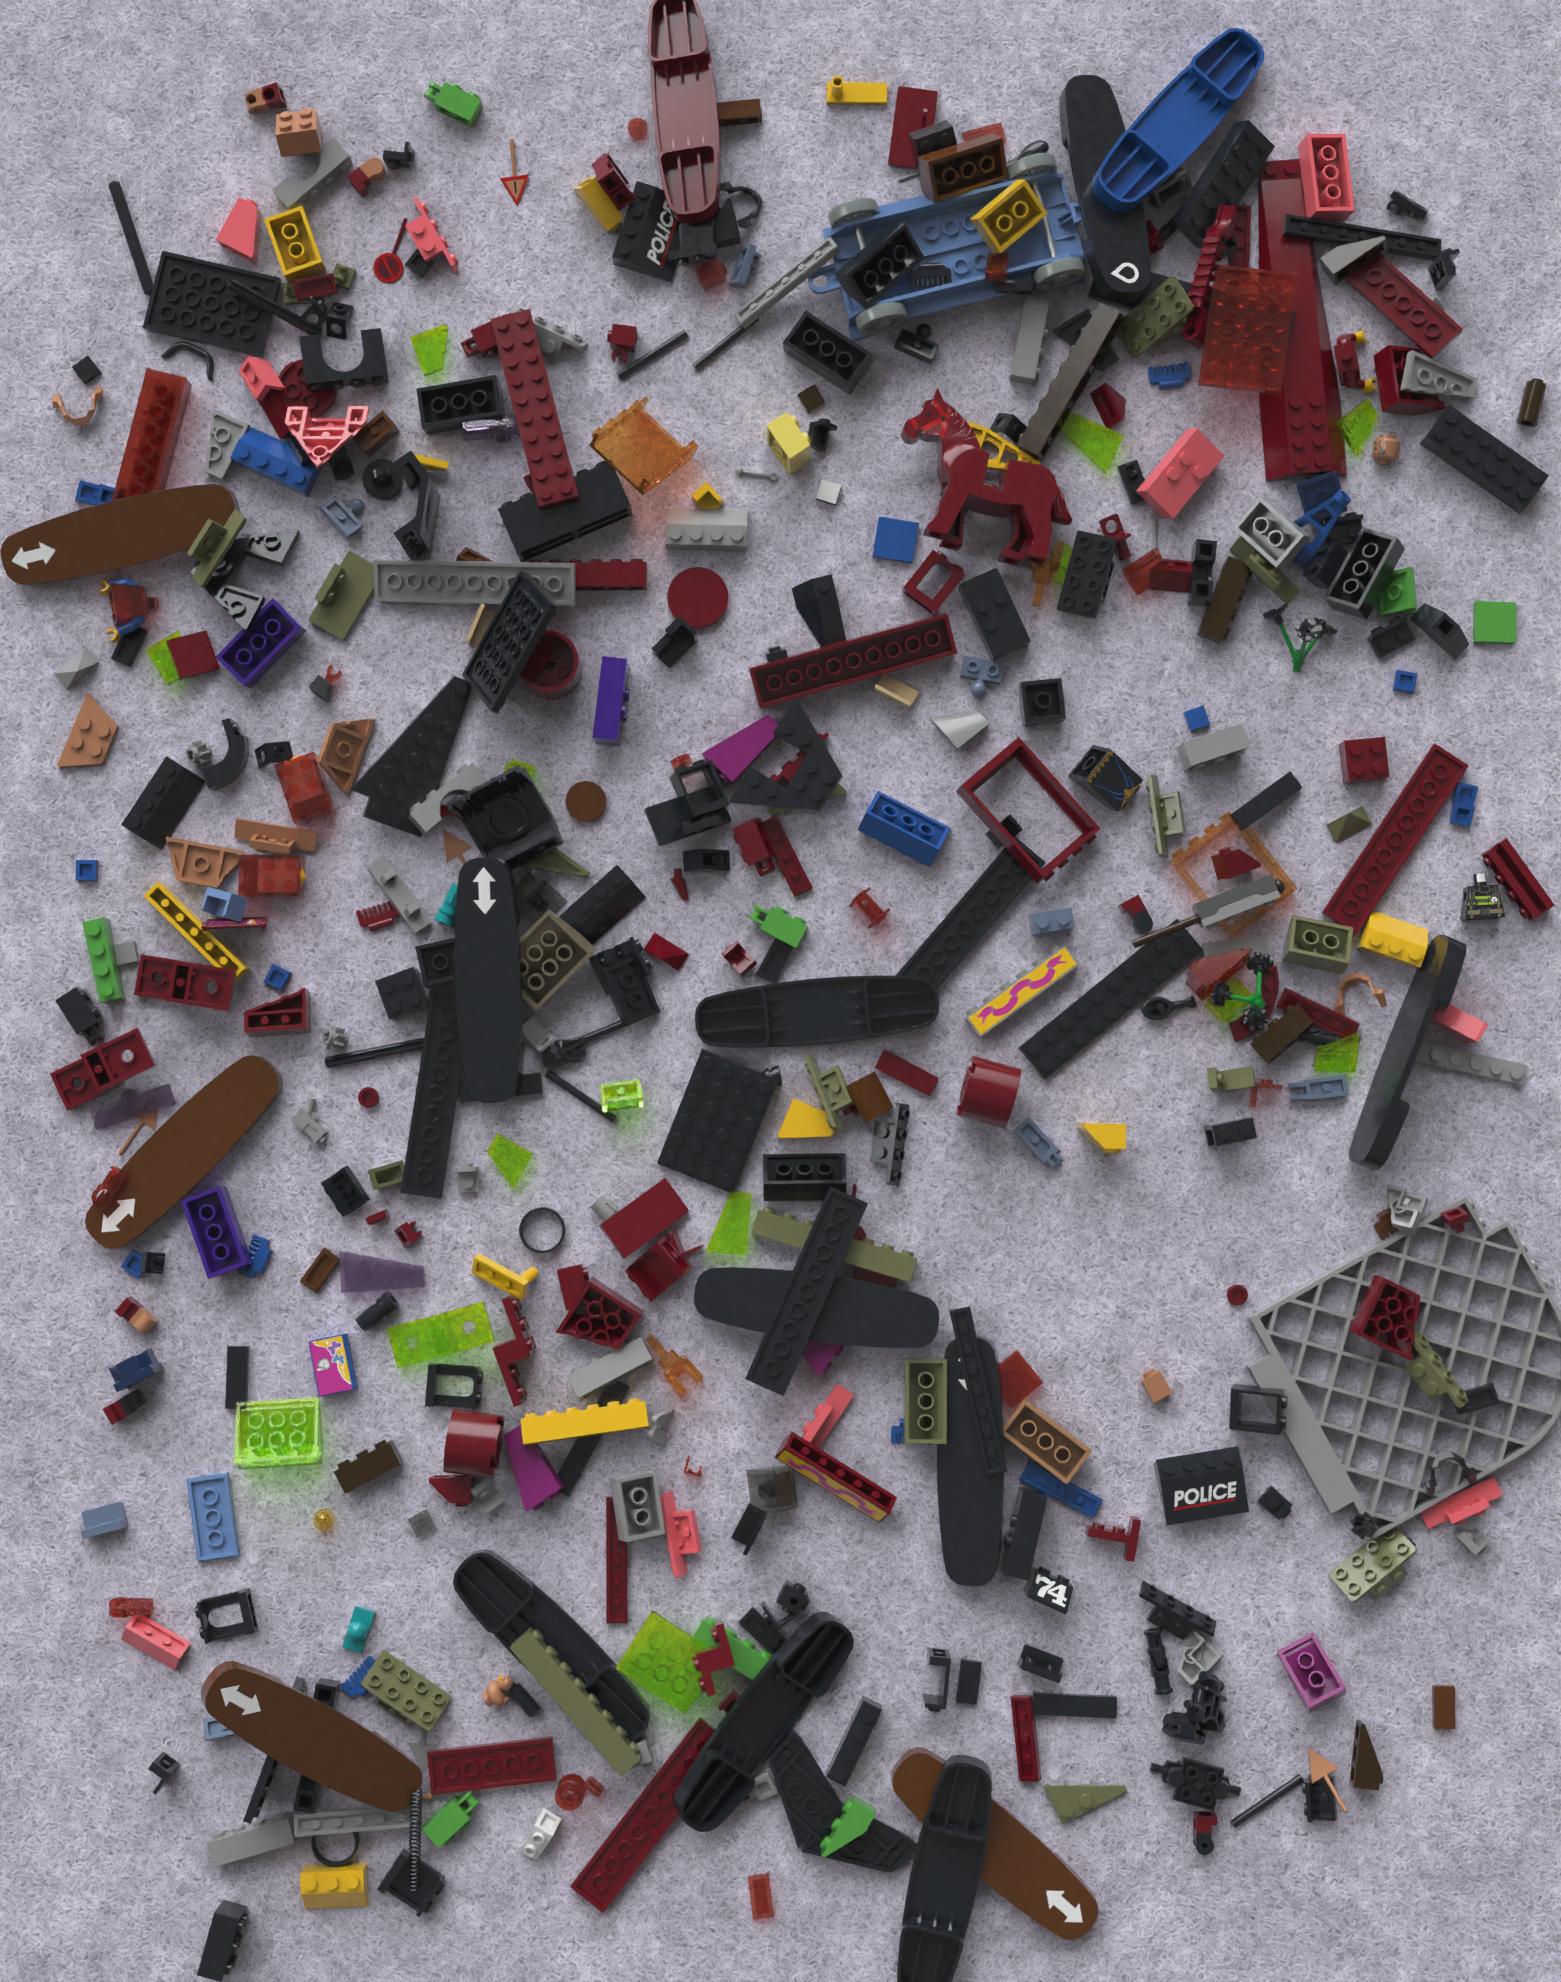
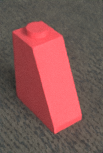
M239 197L216 240L221 247L256 264L258 259L261 212L257 207V203L247 198L244 200Z
M1451 1004L1444 1011H1434L1430 1020L1466 1044L1477 1043L1488 1026L1485 1022Z

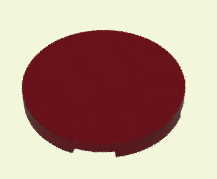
M302 359L290 362L279 374V379L284 389L282 391L277 390L286 408L308 407L311 418H317L328 412L334 405L338 390L330 388L324 389L321 392L307 391Z
M703 567L688 568L680 572L672 580L667 594L668 606L675 619L680 615L692 628H707L718 622L724 615L728 605V590L723 579L714 571Z

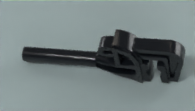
M619 1020L583 1036L555 1041V1046L559 1049V1055L563 1056L553 1060L556 1056L551 1052V1047L548 1046L542 1051L544 1066L548 1069H555L569 1062H581L579 1058L586 1055L585 1049L581 1048L587 1042L624 1028L621 1021Z

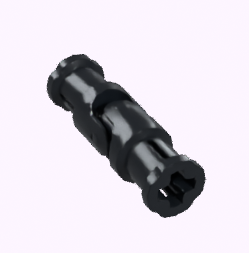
M1162 1628L1146 1629L1143 1633L1147 1638L1150 1671L1155 1681L1156 1689L1154 1693L1155 1695L1170 1694L1173 1692V1688L1170 1687L1168 1676L1170 1670L1165 1656L1166 1649L1161 1639Z

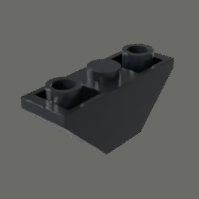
M1426 603L1410 618L1454 660L1469 645L1461 627L1445 612Z

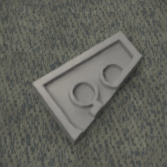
M213 409L210 444L207 448L204 471L225 481L234 463L230 459L238 440L251 426Z

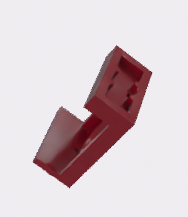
M934 550L931 551L902 590L905 595L933 616L936 615L945 600L965 577L964 570L958 564H951L947 561L948 558L945 554ZM939 563L951 572V576L932 600L916 587L930 569Z

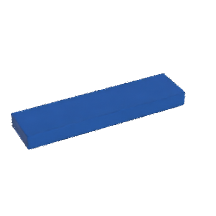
M1029 1460L1019 1480L1092 1518L1095 1517L1103 1501L1098 1496L1071 1482L1065 1484L1050 1471Z

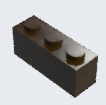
M1292 1004L1283 1011L1284 1016L1279 1020L1277 1018L1272 1020L1267 1025L1269 1028L1264 1033L1259 1032L1251 1039L1253 1042L1250 1045L1268 1065L1316 1025L1298 1004L1295 1006Z
M384 1439L374 1445L376 1449L370 1452L365 1449L356 1454L357 1459L351 1462L347 1459L337 1465L338 1469L334 1471V1474L345 1494L403 1463L393 1440L386 1442Z

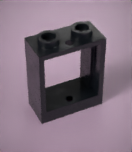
M703 759L698 760L692 764L693 766L687 768L685 765L674 769L675 772L669 777L687 821H694L704 815H712L724 811L730 805L712 760L706 762ZM703 772L714 802L693 808L682 779Z
M1234 1384L1231 1388L1229 1429L1280 1435L1282 1430L1286 1429L1287 1417L1283 1416V1410L1287 1408L1288 1397L1284 1396L1285 1389ZM1242 1393L1277 1397L1276 1424L1241 1420Z

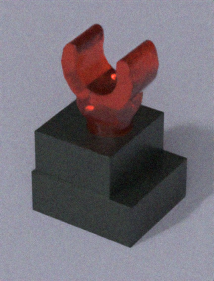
M333 665L327 668L325 679L318 675L308 687L312 693L327 703L332 697L330 691L333 686L331 683L342 676L340 670L336 675L331 674V671L334 669Z

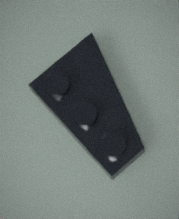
M1087 308L1055 328L1053 332L1072 347L1079 339L1081 329L1090 320V310ZM1111 344L1097 367L1101 372L1120 360Z

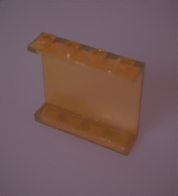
M647 397L640 401H634L628 410L623 409L617 418L609 419L603 428L598 427L593 432V439L589 445L641 495H645L691 460L699 447L694 441L683 447L644 410L649 400Z

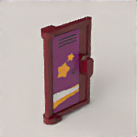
M267 916L243 917L241 922L227 918L207 919L206 922L202 923L201 928L202 932L210 929L254 927L266 929Z

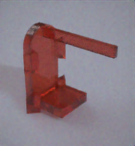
M688 1456L684 1473L701 1478L702 1466H700L699 1471H697V1473L693 1472L691 1469H688V1471H686L690 1456Z

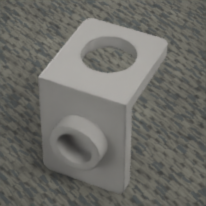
M534 1015L522 1024L524 1036L540 1053L556 1040Z

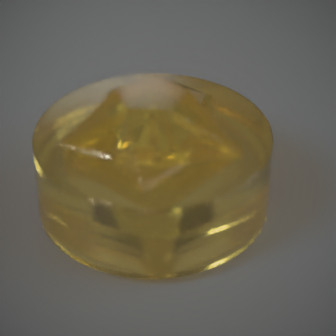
M327 1508L319 1509L313 1516V1524L319 1530L329 1529L335 1521L334 1513Z

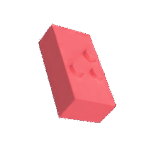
M1307 134L1298 145L1306 216L1328 221H1346L1355 211L1346 135Z
M1198 428L1186 429L1136 492L1162 518H1174L1223 459L1224 455Z

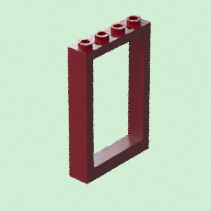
M1020 737L1003 749L956 791L1037 884L1043 879L1047 882L1055 874L1053 870L1056 867L1059 869L1063 868L1069 862L1067 858L1071 854L1075 857L1083 850L1081 845L1085 842L1089 845L1097 838L1095 833L1101 829ZM1014 758L1021 763L1083 833L1043 869L1033 861L974 794L978 788Z

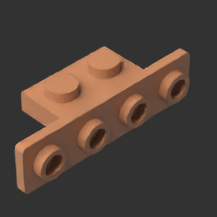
M237 818L235 822L234 837L236 839L248 840L249 848H255L258 852L272 851L277 855L286 856L294 849L312 852L316 850V831Z

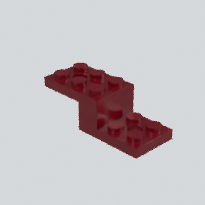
M141 954L134 995L230 1011L237 970ZM157 972L163 975V981L159 984L154 981V975ZM211 981L217 984V990L214 993H210L207 990V985Z
M136 1028L81 1054L82 1059L50 1073L66 1110L70 1111L125 1085L124 1081L155 1067L156 1064L140 1029ZM126 1050H130L133 1053V1058L129 1062L123 1059V1053ZM78 1077L83 1080V1086L80 1089H76L73 1085L74 1080Z
M509 1295L501 1300L515 1338L499 1343L492 1349L513 1406L516 1407L526 1401L525 1396H528L525 1385H520L518 1379L520 1371L517 1364L513 1365V1362L533 1355L537 1346L533 1336L529 1337L527 1329L529 1324L527 1318L522 1317L520 1309H522L520 1300Z

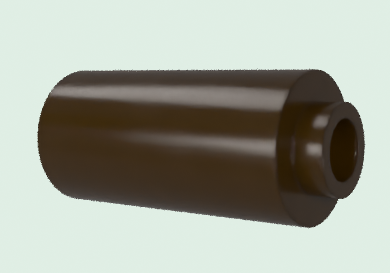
M1533 378L1531 381L1526 382L1517 418L1518 424L1528 427L1537 426L1547 387L1543 380Z

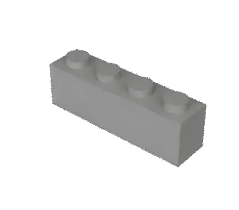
M1025 297L1009 377L1010 381L1033 385L1034 380L1039 379L1041 367H1038L1037 364L1038 359L1042 360L1045 347H1041L1042 340H1046L1048 333L1045 323L1046 320L1050 321L1052 308H1048L1049 300Z
M635 1336L627 1340V1344L619 1348V1350L612 1348L606 1356L602 1358L597 1356L589 1361V1365L585 1367L581 1365L571 1370L572 1374L568 1375V1378L577 1397L583 1400L655 1362L645 1340L642 1337L638 1338Z
M281 1812L272 1816L273 1819L265 1821L262 1818L252 1822L253 1825L245 1827L242 1824L232 1828L231 1832L225 1833L222 1830L212 1834V1837L207 1842V1847L213 1868L294 1844L298 1837H294L292 1813L285 1815V1812Z

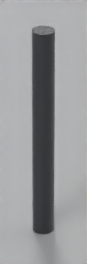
M759 318L745 329L740 325L696 361L693 367L697 371L700 370L757 323Z
M685 330L681 331L617 372V376L622 380L686 339L688 334Z
M548 1070L545 1077L613 1123L617 1117L615 1114L551 1070Z
M1300 1774L1296 1775L1232 1819V1824L1235 1828L1302 1783L1304 1779Z

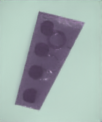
M339 1251L341 1293L425 1287L424 1266Z

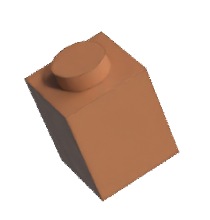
M1152 1368L1142 1374L1143 1377L1139 1379L1153 1403L1172 1394L1162 1373L1158 1369L1154 1371Z

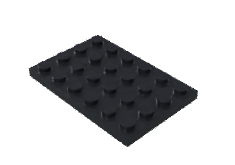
M162 251L143 329L157 334L262 358L273 314L233 293L228 289L231 280L235 279L276 302L282 280L271 275Z
M522 570L516 576L462 673V676L489 710L497 714L500 708L504 706L509 692L514 688L517 678L525 669L526 662L530 655L534 653L539 639L544 635L548 623L555 616L556 609L558 608L529 574Z
M702 1049L657 1164L734 1194L779 1079Z
M297 1676L292 1688L304 1693L306 1688L303 1685L304 1678ZM268 1755L243 1822L249 1824L252 1823L254 1817L258 1818L278 1765V1761Z

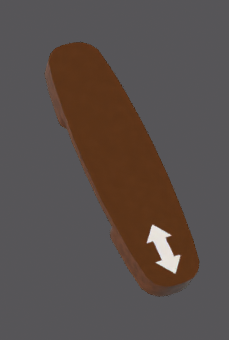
M218 484L193 485L135 495L77 510L8 536L2 543L0 550L1 560L7 576L19 584H48L75 580L80 577L101 574L153 561L181 551H188L208 518L224 526L233 511L237 510L240 512V508L235 494L229 488Z
M245 1056L226 1068L197 1092L137 1150L97 1197L86 1213L85 1218L86 1229L90 1235L105 1248L116 1249L126 1247L164 1218L169 1210L198 1185L233 1149L241 1138L254 1128L268 1111L282 1090L283 1082L278 1070L263 1057Z
M228 1661L216 1666L202 1686V1703L213 1718L266 1755L323 1786L389 1812H396L406 1808L411 1803L410 1799H412L410 1798V1795H412L410 1791H419V1787H421L422 1773L420 1768L397 1746L377 1732L370 1731L334 1708L284 1684L280 1678L251 1666Z
M916 1747L904 1753L892 1770V1785L897 1796L923 1824L936 1779L946 1760L926 1748ZM991 1797L989 1827L980 1878L1026 1915L1066 1940L1081 1938L1090 1930L1098 1918L1099 1909L1093 1892L1058 1854L1053 1853L1034 1833Z

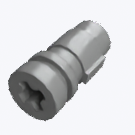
M602 1195L590 1207L604 1222L618 1212V1208L609 1200L607 1201Z

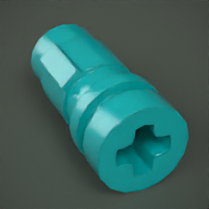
M455 883L451 884L443 900L442 907L438 909L439 914L436 913L434 918L436 922L453 928L455 924L458 886Z

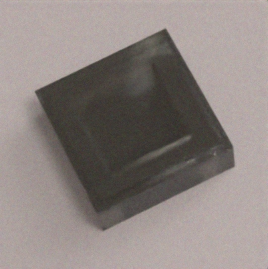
M427 1509L408 1518L417 1538L436 1528Z

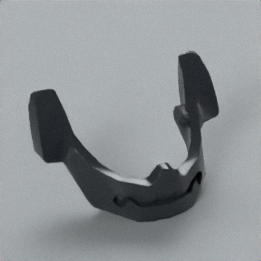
M730 182L721 183V191L728 192V194L743 191L745 194L752 195L756 203L755 208L748 216L737 221L740 228L747 229L752 226L751 220L759 215L762 207L760 194L749 187H733Z
M1451 1451L1439 1453L1431 1466V1479L1425 1482L1428 1496L1434 1495L1435 1486H1437L1435 1469L1438 1468L1440 1461L1451 1459L1457 1462L1462 1467L1470 1484L1475 1483L1477 1479L1474 1467L1468 1468L1465 1460Z

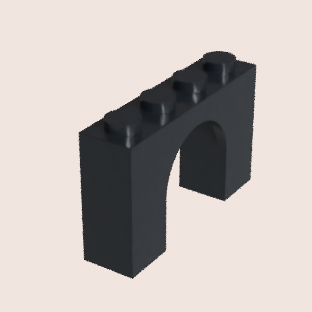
M381 328L361 330L363 359L356 368L345 372L334 370L327 365L323 358L320 335L299 337L307 391L321 392L324 389L330 388L341 390L348 386L361 388L366 384L380 386L385 384V382H389Z

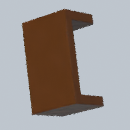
M382 410L352 438L358 447L370 458L398 434L399 430Z

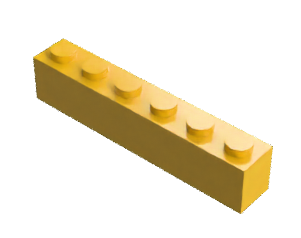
M157 881L144 894V897L215 967L237 970L235 983H238L251 969L211 929L202 932L203 921L164 883Z
M640 1398L628 1400V1404L620 1405L619 1401L607 1403V1407L599 1408V1404L586 1406L587 1409L578 1410V1407L567 1408L564 1413L551 1410L546 1411L543 1416H537L536 1413L525 1414L524 1418L520 1419L523 1446L648 1428L646 1402H640Z

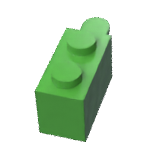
M430 82L428 85L429 90L423 96L434 103L436 111L473 128L483 109L480 97L472 92L469 94L464 92L460 86L454 83L450 85L445 82L443 87H440Z
M754 905V911L748 918L762 925L760 931L797 949L808 928L805 925L806 921L797 916L794 919L787 916L788 912L778 906L776 909L771 907L768 912ZM762 913L767 915L764 922L759 920Z
M471 1790L467 1791L460 1799L455 1795L423 1825L421 1830L438 1848L443 1844L447 1846L455 1838L454 1833L458 1830L463 1831L471 1823L469 1821L472 1815L470 1811L480 1802L478 1798L475 1799L471 1795ZM464 1800L469 1804L467 1808L462 1803Z

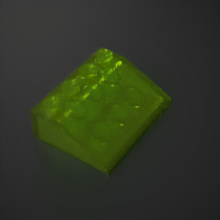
M320 1397L236 1402L234 1464L239 1470L322 1464L323 1438Z
M652 1610L620 1657L615 1669L686 1714L701 1692L697 1680L701 1678L700 1672H696L694 1669L692 1657H695L694 1651L707 1648L708 1646Z

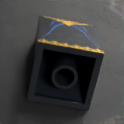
M1096 745L1090 747L1068 775L1070 779L1108 809L1119 812L1126 806L1127 800L1139 790L1140 784L1143 782V779L1115 752Z

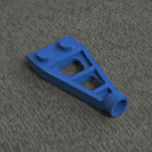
M1340 489L1332 498L1293 521L1300 528L1310 523L1318 530L1312 543L1307 542L1293 559L1301 568L1317 554V549L1326 540L1343 509L1352 501L1343 490ZM1326 509L1332 517L1325 526H1322L1315 519V516Z

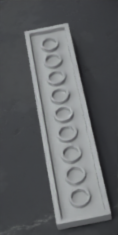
M373 560L375 601L501 604L519 571L522 570L529 574L556 605H576V563Z

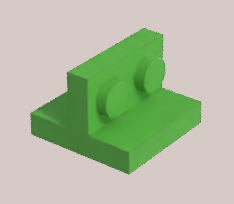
M1407 567L1392 572L1377 600L1379 616L1384 617L1397 613L1412 615L1416 612L1417 600L1414 568Z

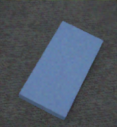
M229 1472L187 1478L197 1561L202 1562L239 1556L240 1550Z

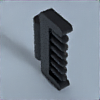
M942 262L917 264L918 270L910 271L911 289H915V287L920 288L921 285L922 288H925L926 284L930 288L931 282L932 287H936V281L937 286H941V279L942 285L952 283L951 269H943Z

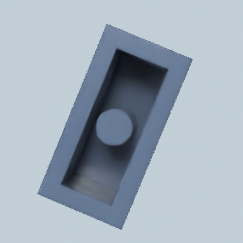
M1072 908L1035 913L1028 916L1032 936L1075 928Z

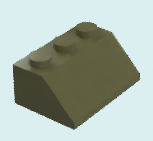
M1292 915L1284 942L1282 962L1343 974L1350 964L1353 927Z

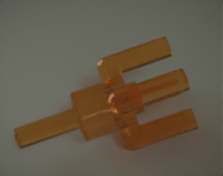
M1056 541L1051 558L1047 557L1042 565L1029 562V569L1033 570L1031 581L1036 583L1032 606L1040 607L1044 585L1051 584L1053 574L1060 567L1064 542Z
M652 1334L646 1339L661 1357L657 1363L665 1371L664 1378L681 1398L688 1393L685 1386L678 1380L685 1371L697 1384L703 1379V1375L686 1356L680 1358L673 1349L667 1352Z

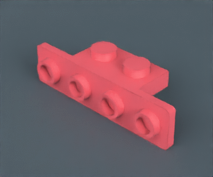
M417 197L413 198L421 217L406 224L405 227L424 261L428 262L443 253L454 274L457 273L456 265L459 263L453 253H448L446 248L449 246L443 236L439 237L436 231L439 228L434 219L429 220L427 216L429 211L423 201L419 202Z
M836 1384L823 1405L819 1403L813 1413L815 1417L812 1422L808 1420L803 1427L802 1432L804 1434L802 1438L820 1448L851 1401L853 1393Z
M1491 1476L1448 1496L1420 1512V1515L1427 1528L1434 1527L1445 1521L1458 1525L1465 1522L1466 1518L1471 1515L1479 1516L1485 1513V1509L1490 1507L1488 1502L1501 1497L1503 1494L1496 1478Z
M669 1491L660 1495L667 1535V1548L671 1557V1569L674 1578H680L688 1573L685 1554L699 1553L702 1551L695 1509L677 1511L673 1491Z

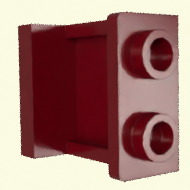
M664 1236L632 1263L625 1272L628 1274L629 1279L640 1288L642 1294L652 1302L692 1267L668 1238Z

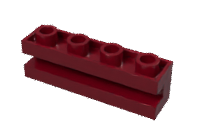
M1507 838L1499 841L1481 854L1483 856V863L1488 869L1494 871L1496 874L1494 876L1495 880L1501 886L1504 885L1508 891L1506 893L1508 898L1512 902H1516L1520 908L1518 911L1524 919L1534 920L1542 915L1541 913L1554 906L1552 900Z

